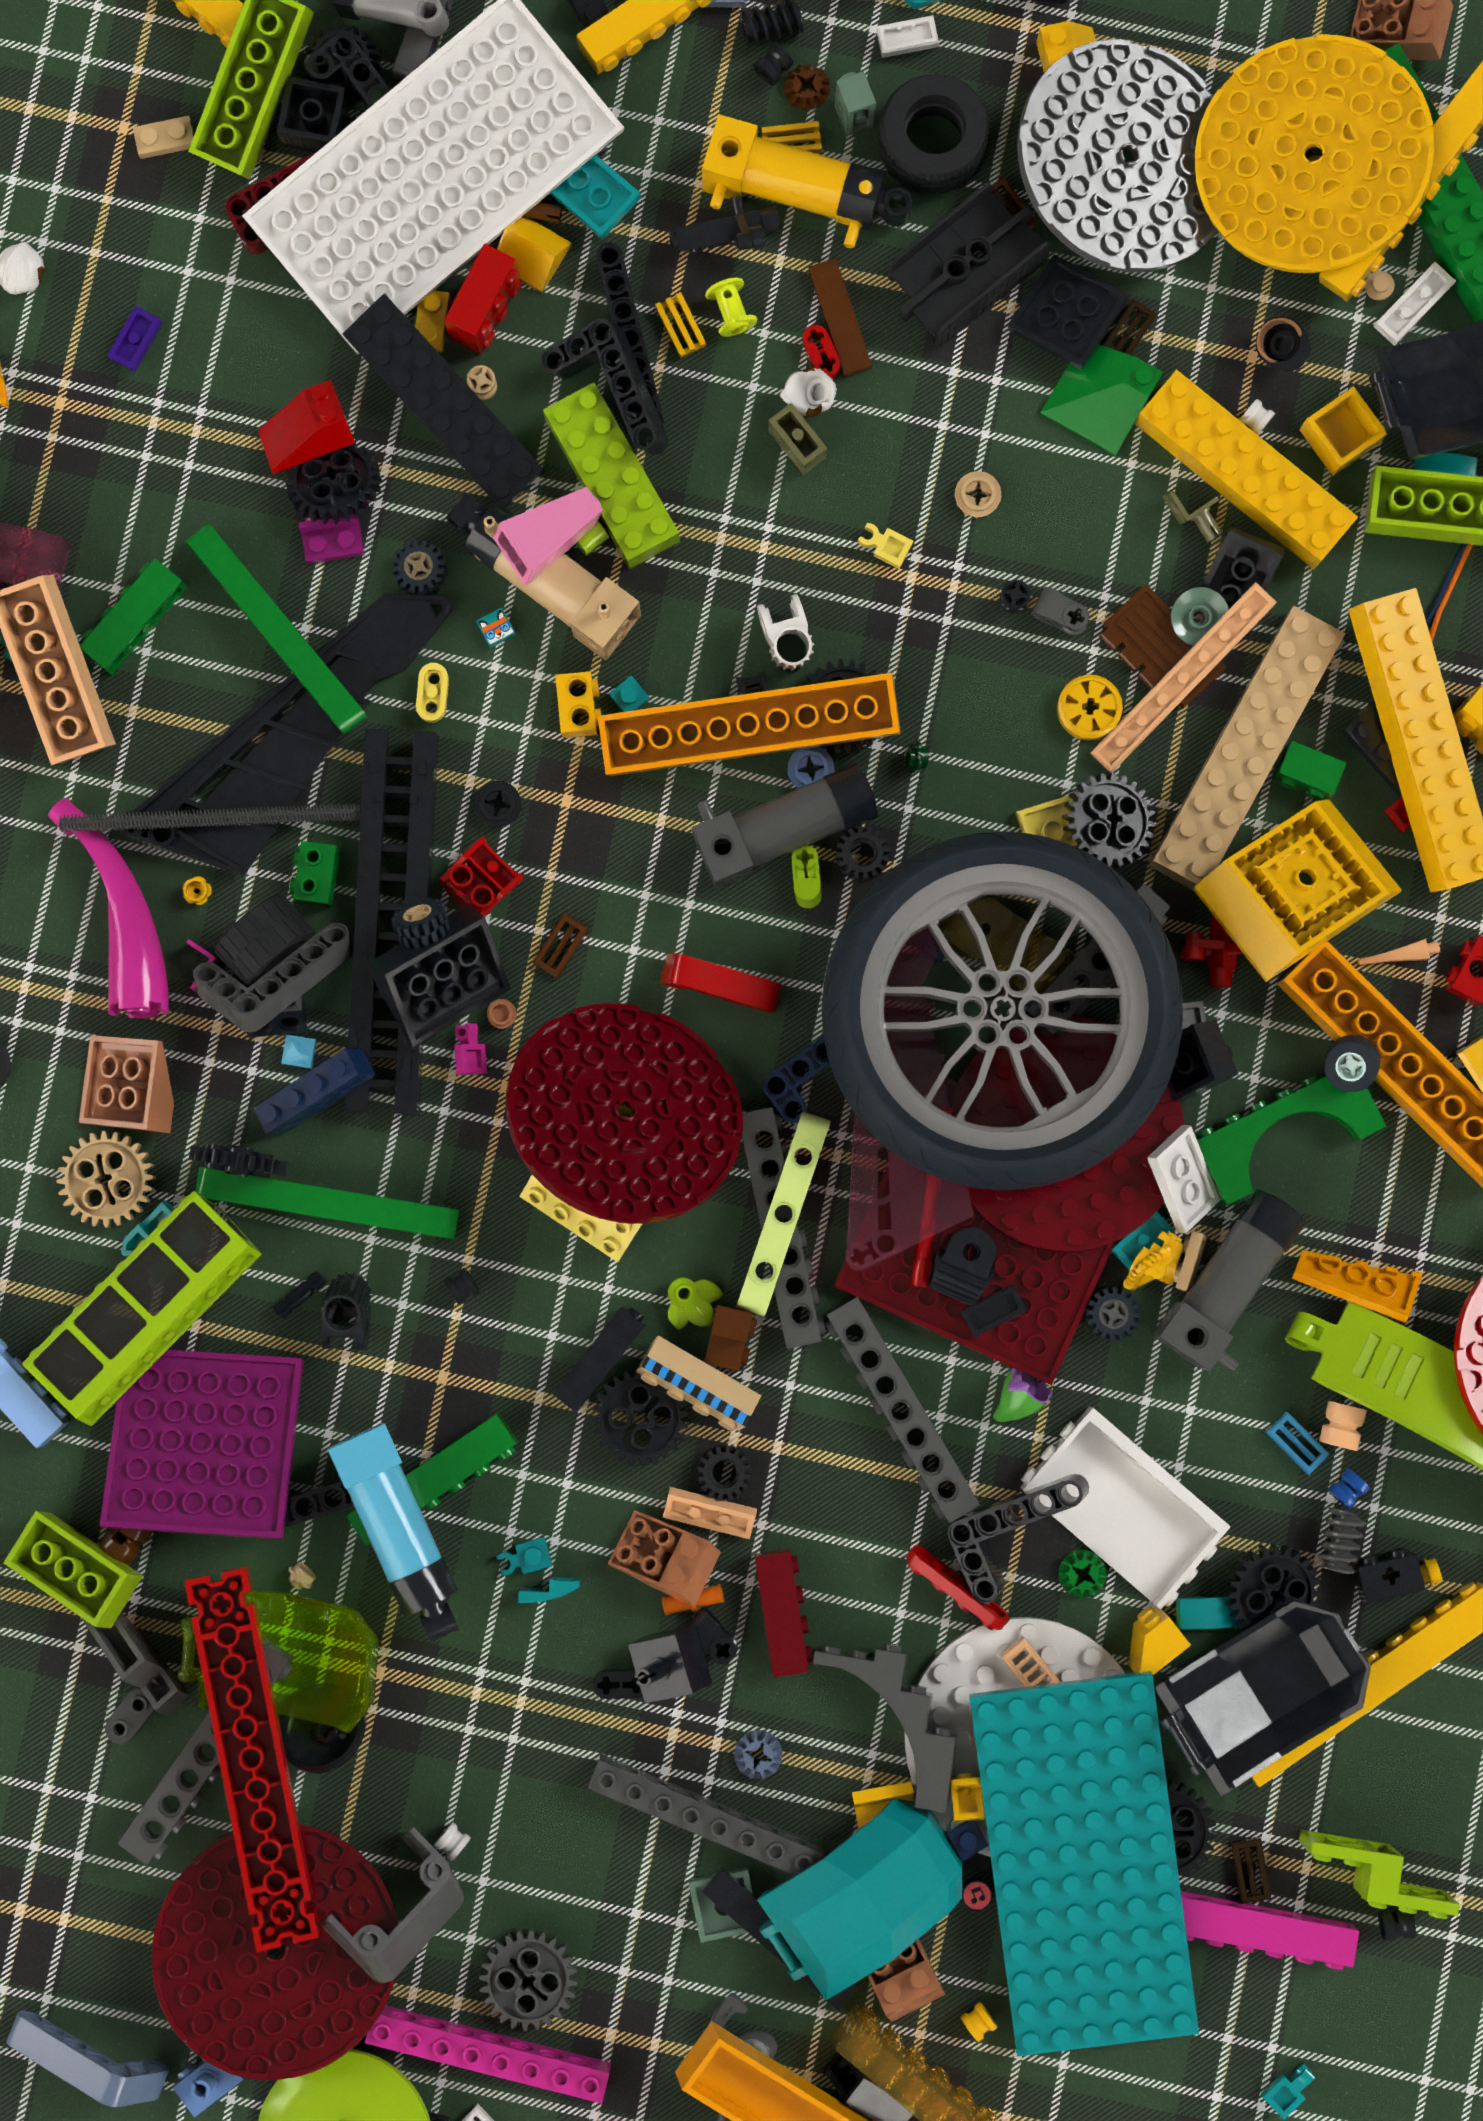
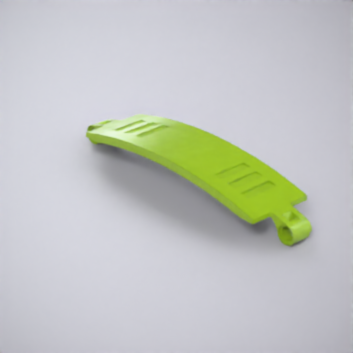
M1350 1301L1347 1302L1336 1325L1306 1312L1300 1311L1297 1313L1285 1340L1288 1344L1299 1350L1322 1353L1311 1379L1403 1425L1483 1470V1435L1471 1419L1459 1391L1455 1373L1454 1351Z

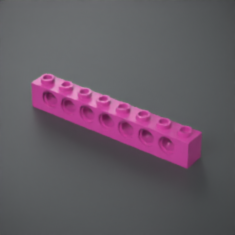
M385 2005L379 2018L367 2033L365 2040L366 2044L601 2104L611 2067V2062Z

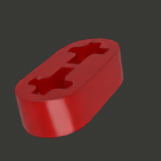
M820 325L809 326L803 333L802 341L808 359L813 368L821 369L823 363L822 356H825L828 363L834 364L830 372L826 368L821 370L834 379L839 374L840 359L826 329ZM812 334H815L817 338L822 337L820 340V350H818L814 342L809 343Z

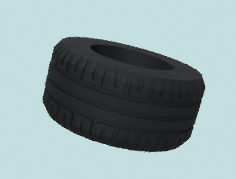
M944 74L920 75L918 78L914 77L912 80H908L905 84L900 85V88H897L890 95L883 108L878 134L879 154L890 176H893V179L898 180V183L900 185L903 184L905 188H910L911 191H917V193L923 192L926 195L928 193L931 195H935V193H948L956 188L959 189L970 181L984 161L990 135L989 114L978 93H975V90L970 88L968 84H965L964 81H958L957 78H952L949 75L944 76ZM928 115L940 116L956 126L961 135V140L954 149L946 153L929 154L919 150L911 143L907 136V127L920 117Z

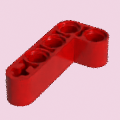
M678 953L667 954L659 981L660 984L668 987L692 990L771 1014H775L782 989V984Z

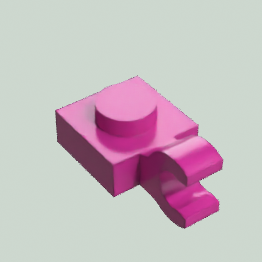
M477 1023L455 1026L456 1038L461 1043L454 1046L457 1075L486 1074L485 1044H478Z

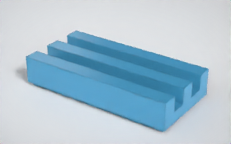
M1287 1411L1265 1431L1307 1475H1310L1329 1455ZM1286 1421L1320 1454L1317 1458L1283 1425ZM1278 1429L1312 1462L1309 1466L1275 1433Z

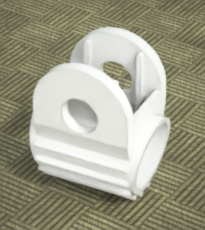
M797 594L791 595V603H789L793 618L773 624L768 608H765L763 604L757 606L765 640L771 647L769 653L772 655L771 661H775L777 663L776 667H782L783 671L786 669L793 671L797 667L801 669L804 664L808 663L809 657L814 653L812 651L814 645L811 641L812 635L808 634V623ZM792 634L801 638L806 647L805 657L798 662H788L781 658L777 651V641L780 637Z

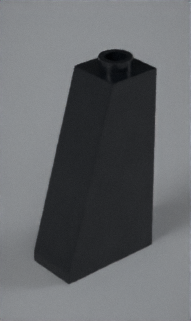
M631 1306L628 1310L621 1307L553 1395L577 1413L646 1325L641 1322L644 1316Z

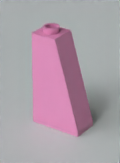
M585 487L500 522L493 539L524 586H526L595 527L603 509L597 497L592 495L588 487Z

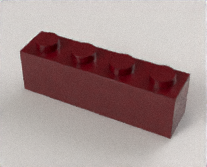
M790 1548L754 1554L773 1678L809 1672L808 1664L813 1663L811 1645L805 1646L803 1634L809 1633L806 1615L800 1616L799 1604L804 1603L802 1585H795L794 1574L800 1573L797 1555L791 1556Z

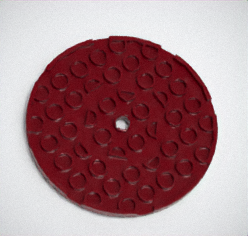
M603 1003L579 1007L569 1014L559 1018L555 1017L540 1027L529 1038L521 1049L510 1073L506 1090L505 1108L510 1135L518 1154L532 1175L554 1196L569 1206L600 1219L628 1224H647L676 1218L693 1210L710 1198L722 1185L739 1153L740 1139L743 1133L741 1101L730 1073H726L721 1063L717 1060V1053L693 1030L660 1012L656 1015L639 1010V1006ZM625 1106L632 1111L633 1115L630 1117H620L618 1108Z
M1070 1016L1067 1019L1076 1023L1106 1024L1085 1017ZM1013 1029L1009 1032V1038L1013 1043L1021 1044L1025 1041V1034L1020 1029ZM1034 1029L1036 1037L1062 1067L1076 1094L1093 1086L1098 1080L1111 1057L1117 1035L1114 1033H1072L1065 1031L1060 1037L1054 1034L1050 1039H1047L1038 1029ZM1028 1047L1021 1052L1028 1081L1042 1107H1046L1048 1110L1065 1100L1066 1093L1051 1069L1031 1048ZM997 1049L995 1050L983 1086L965 1114V1121L991 1127L1022 1126L1038 1116L1020 1088L1008 1051ZM980 1051L968 1064L956 1085L949 1110H952V1116L958 1115L976 1083L984 1053ZM1167 1085L1158 1104L1147 1120L1126 1143L1095 1166L1073 1177L1049 1185L1028 1189L991 1190L959 1185V1187L984 1220L1002 1234L1022 1244L1056 1252H1080L1109 1245L1137 1230L1153 1216L1164 1202L1147 1157L1181 1125H1184L1180 1100H1173Z
M299 1824L313 1891L312 1899L307 1901V1906H316L318 1921L320 1922L323 1918L332 1914L352 1936L366 1925H376L389 1935L397 1927L398 1921L389 1892L373 1866L360 1852L335 1835L318 1828ZM232 1833L201 1852L186 1867L179 1878L176 1879L164 1900L155 1925L152 1942V1974L156 1994L164 2015L178 2037L201 2059L212 2066L232 2075L257 2080H281L306 2075L333 2063L359 2043L383 2011L393 1989L395 1979L387 1983L374 1981L320 1924L319 1938L294 1944L292 1936L285 1937L283 1940L285 1953L280 1959L271 1958L268 1950L256 1953L252 1925L254 1920H258L257 1913L249 1915L234 1835Z

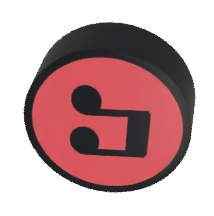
M972 1878L962 1887V1900L970 1910L982 1911L990 1905L992 1891L988 1883L983 1879Z

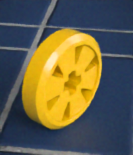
M1083 675L1070 681L1062 690L1057 703V715L1062 727L1075 738L1087 741L1107 736L1120 721L1123 710L1122 698L1117 688L1109 680L1097 675ZM1087 701H1093V706L1097 705V709L1093 711L1092 715L1086 714L1087 710L1082 709V706H1085Z

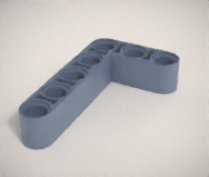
M26 2010L17 2012L6 2041L16 2051L96 2101L110 2107H122L158 2100L170 2070L168 2065L155 2059L116 2063L40 2015Z

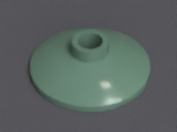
M1205 587L1192 588L1181 594L1175 601L1171 610V625L1178 638L1194 646L1229 608L1225 599L1218 592ZM1196 612H1200L1204 617L1201 623L1194 621L1193 616Z

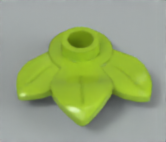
M686 1277L677 1278L671 1282L668 1288V1297L671 1301L668 1309V1318L678 1330L682 1329L688 1321L699 1327H710L714 1320L713 1307L710 1303L722 1297L723 1293L716 1284L707 1279L693 1282ZM687 1288V1296L679 1297L680 1289Z

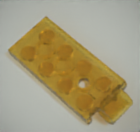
M986 895L967 906L980 927L983 923L989 924L991 928L990 933L984 934L996 969L1007 971L1009 970L1020 937L1029 922L991 896ZM957 912L943 920V922L948 924L942 931L944 937L982 963L976 940L963 915ZM1034 926L1028 937L1020 967L1032 973L1052 953L1058 942ZM1063 947L1057 959L1034 984L1037 993L1043 994L1063 972L1074 955L1072 951ZM1013 977L1009 980L1010 983L1019 989H1025L1023 979Z

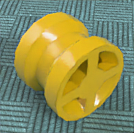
M981 2002L975 2005L972 2012L964 2013L960 2016L964 2025L977 2042L984 2039L986 2032L994 2031L998 2028L996 2022Z

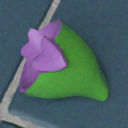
M1013 1368L1004 1380L1000 1402L993 1414V1418L997 1422H1009L1028 1417L1040 1411L1049 1402L1053 1392L1050 1388H1047L1045 1382L1040 1381L1038 1383L1032 1376Z

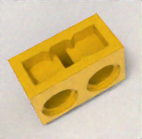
M591 671L555 675L562 737L572 738L598 735V716L601 715V708L595 709L594 698L600 697L598 680H592ZM576 684H581L586 687V691L582 696L576 697L570 693L571 688ZM578 713H585L589 716V720L584 725H576L573 722L574 716Z

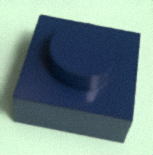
M965 1821L946 1832L962 1861L989 1846L975 1821Z

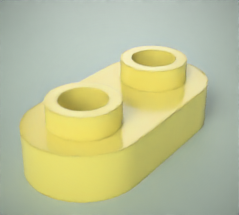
M429 663L423 666L418 677L416 710L420 718L429 723L440 721L447 709L449 676L446 669L438 663ZM431 676H439V682L431 684L429 682ZM428 705H437V710L434 713L427 712Z

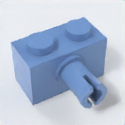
M202 2060L195 2067L192 2063L184 2067L177 2074L179 2079L173 2086V2089L195 2118L243 2081L244 2077L227 2073Z

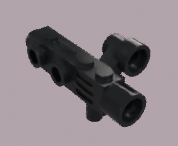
M742 196L730 197L733 216L673 229L674 232L669 233L671 248L673 251L678 250V253L691 250V253L701 251L702 247L707 246L708 249L724 246V242L730 241V244L736 243L738 251L751 248L753 251L764 249V233L780 230L777 208L774 206L745 213Z

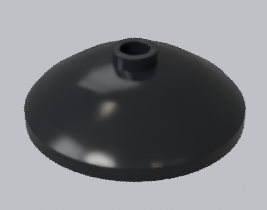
M329 1682L310 1686L300 1692L289 1703L280 1722L286 1759L296 1768L313 1774L333 1771L349 1761L360 1747L366 1730L365 1710L356 1694L343 1685ZM334 1730L333 1735L327 1738L329 1731Z

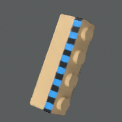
M657 1336L652 1341L636 1372L642 1375L641 1379L652 1386H657L658 1384L667 1389L666 1393L670 1397L678 1401H683V1399L693 1404L692 1408L696 1412L704 1416L709 1414L719 1419V1425L730 1431L735 1429L739 1431L746 1426L761 1398L760 1394L660 1336Z

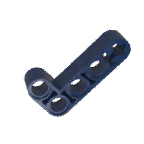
M824 1036L771 1072L764 1080L763 1091L766 1097L786 1123L798 1124L801 1117L800 1115L798 1118L792 1119L786 1115L785 1107L789 1103L795 1102L801 1106L802 1112H807V1106L796 1089L831 1065L829 1059L822 1060L816 1054L818 1046L825 1044ZM802 1061L808 1065L809 1072L806 1076L797 1077L793 1074L792 1066L796 1062ZM778 1078L784 1082L785 1089L780 1094H773L768 1089V1083L772 1079Z

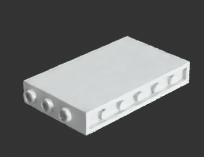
M1089 1406L1075 1423L1070 1421L1059 1434L1063 1438L1056 1446L1051 1444L1040 1456L1043 1460L1036 1469L1031 1467L1021 1478L1023 1485L1020 1488L1025 1492L1071 1474H1079L1086 1478L1089 1484V1493L1080 1504L1052 1516L1159 1609H1162L1164 1605L1169 1607L1178 1597L1179 1593L1176 1591L1183 1583H1190L1198 1573L1196 1567L1203 1559L1208 1561L1217 1550L1215 1545L1228 1531L1230 1526L1098 1411ZM1067 1484L1068 1493L1071 1496L1078 1497L1079 1491L1077 1487ZM1041 1494L1039 1496L1040 1502L1044 1506L1051 1507L1050 1498Z

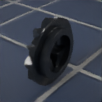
M489 782L482 786L476 794L474 802L476 814L483 823L493 828L506 827L516 821L521 811V797L516 788L507 782ZM500 793H502V802L510 806V808H501L497 816H495L494 807L486 802H495Z

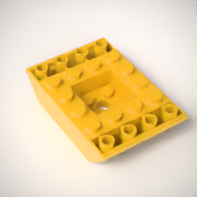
M1329 799L1315 801L1223 861L1193 888L1265 982L1402 891ZM1299 874H1308L1312 878L1313 884H1303L1299 879Z

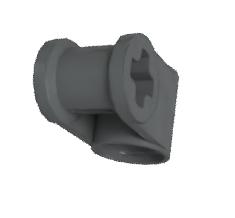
M1050 587L1043 589L1031 612V615L1037 620L1072 636L1082 634L1089 620V612L1086 607ZM1075 615L1080 616V620L1075 625L1070 623L1071 618Z

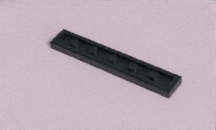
M721 1868L702 1890L703 1894L786 1965L769 1938H764L759 1931L760 1927L769 1921L770 1918L757 1901L758 1898L724 1868ZM808 1975L801 1978L821 1995ZM854 1983L826 2001L839 2011L858 1989V1985Z

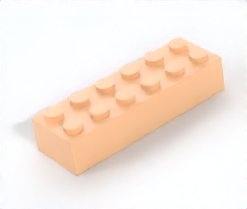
M41 575L0 590V629L51 765L63 763L115 745L114 737L54 575Z

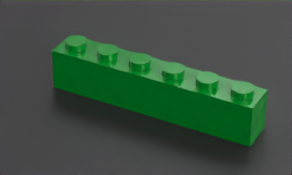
M497 1413L406 1475L420 1509L423 1508L425 1512H428L441 1503L438 1498L447 1491L450 1495H453L466 1486L463 1481L472 1474L475 1478H478L491 1469L488 1465L489 1462L497 1457L500 1461H503L516 1452L513 1446L518 1443V1440L500 1413ZM354 1510L346 1517L365 1546L371 1543L357 1510Z

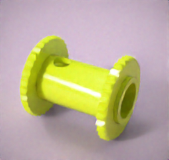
M728 278L717 282L708 288L705 293L708 300H717L725 322L718 332L724 337H731L746 332L757 323L755 315H746L738 291L744 285V281L741 278Z

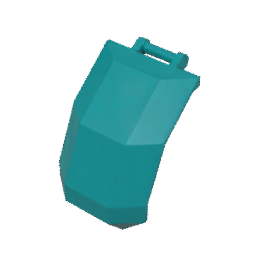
M893 1798L879 1814L826 1857L776 1888L764 1892L757 1901L770 1920L764 1923L759 1931L764 1938H769L788 1966V1973L793 1981L808 1975L823 1998L828 2000L891 1962L951 1912L962 1899V1859L931 1810L916 1808L913 1801Z

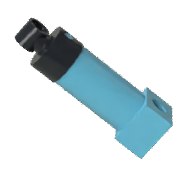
M380 1423L327 1448L344 1488L348 1490L387 1577L388 1586L393 1597L398 1602L402 1617L416 1612L420 1613V1620L431 1643L458 1631L459 1627L448 1603L444 1601L456 1593L458 1588L451 1578L446 1561L438 1550L400 1465L402 1463L385 1423Z

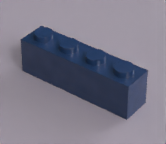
M345 1048L254 1107V1110L266 1134H285L375 1076V1073L363 1049Z

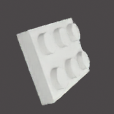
M1181 1125L1147 1159L1176 1231L1178 1233H1187L1220 1201V1197L1191 1125Z

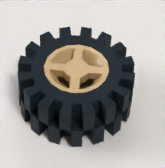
M423 898L417 899V903H413V901L408 902L409 906H401L399 908L400 911H395L394 917L391 919L400 944L402 946L405 945L406 948H411L412 946L419 948L421 944H424V947L429 946L430 941L434 943L439 941L438 937L443 938L446 935L445 932L450 930V922L443 903L436 898L434 900L427 898L425 901H423Z

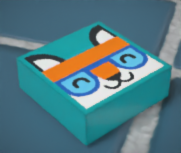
M502 607L476 620L490 648L516 635Z

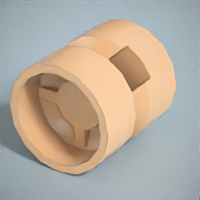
M1328 1401L1325 1414L1330 1423L1322 1426L1319 1442L1358 1451L1361 1434L1356 1429L1365 1422L1367 1410Z

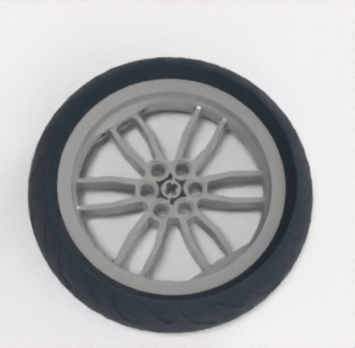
M999 831L955 837L919 851L896 865L870 888L847 918L834 944L823 985L822 1024L827 1055L835 1079L858 1119L886 1148L910 1165L948 1182L978 1189L1016 1190L1049 1185L1073 1177L1113 1154L1136 1133L1158 1104L1170 1080L1182 1035L1183 999L1177 963L1169 940L1159 920L1146 901L1122 876L1093 855L1070 844L1029 833ZM986 895L1023 896L1038 900L1039 903L1020 937L1009 970L1007 971L996 969L984 933L967 906ZM1051 905L1070 916L1071 922L1052 953L1030 973L1025 968L1020 967L1027 940L1045 907ZM957 912L963 915L979 949L984 967L976 972H973L952 950L938 927L939 922ZM1081 925L1093 937L1104 953L1113 972L1117 988H1076L1046 994L1037 993L1034 984L1057 959L1075 927ZM929 928L946 959L970 986V991L963 994L931 987H890L887 985L894 962L908 939L920 931ZM982 977L992 978L995 988L991 991L982 990L979 986V979ZM1013 977L1023 979L1025 989L1019 992L1012 990L1009 980ZM887 996L927 997L956 1004V1015L929 1022L888 1023L884 1018V1001ZM1076 998L1119 999L1120 1010L1119 1024L1076 1023L1048 1015L1049 1004ZM970 1002L977 1004L980 1014L976 1017H968L963 1010L965 1004ZM998 1003H1001L1002 1007L1004 1005L1009 1007L1006 1013L1007 1017H1003L1002 1014L997 1016L995 1013ZM1028 1003L1038 1005L1040 1016L1036 1018L1027 1016L1024 1011L1025 1005ZM958 1026L967 1027L970 1031V1036L946 1062L928 1095L922 1096L900 1069L891 1050L887 1033L889 1031L929 1032ZM1040 1026L1072 1033H1114L1117 1035L1111 1057L1098 1080L1093 1086L1076 1094L1062 1067L1036 1037L1034 1029ZM982 1029L992 1030L995 1040L990 1044L983 1043L979 1039V1031ZM1013 1029L1022 1030L1025 1034V1041L1021 1044L1013 1043L1009 1038V1032ZM974 1047L976 1050L984 1053L977 1080L958 1115L952 1116L933 1105L932 1099L953 1066ZM1028 1047L1051 1069L1066 1093L1065 1100L1048 1110L1046 1107H1042L1027 1078L1020 1053ZM997 1049L1008 1051L1020 1088L1038 1116L1022 1126L991 1127L965 1121V1114L983 1086L995 1050Z

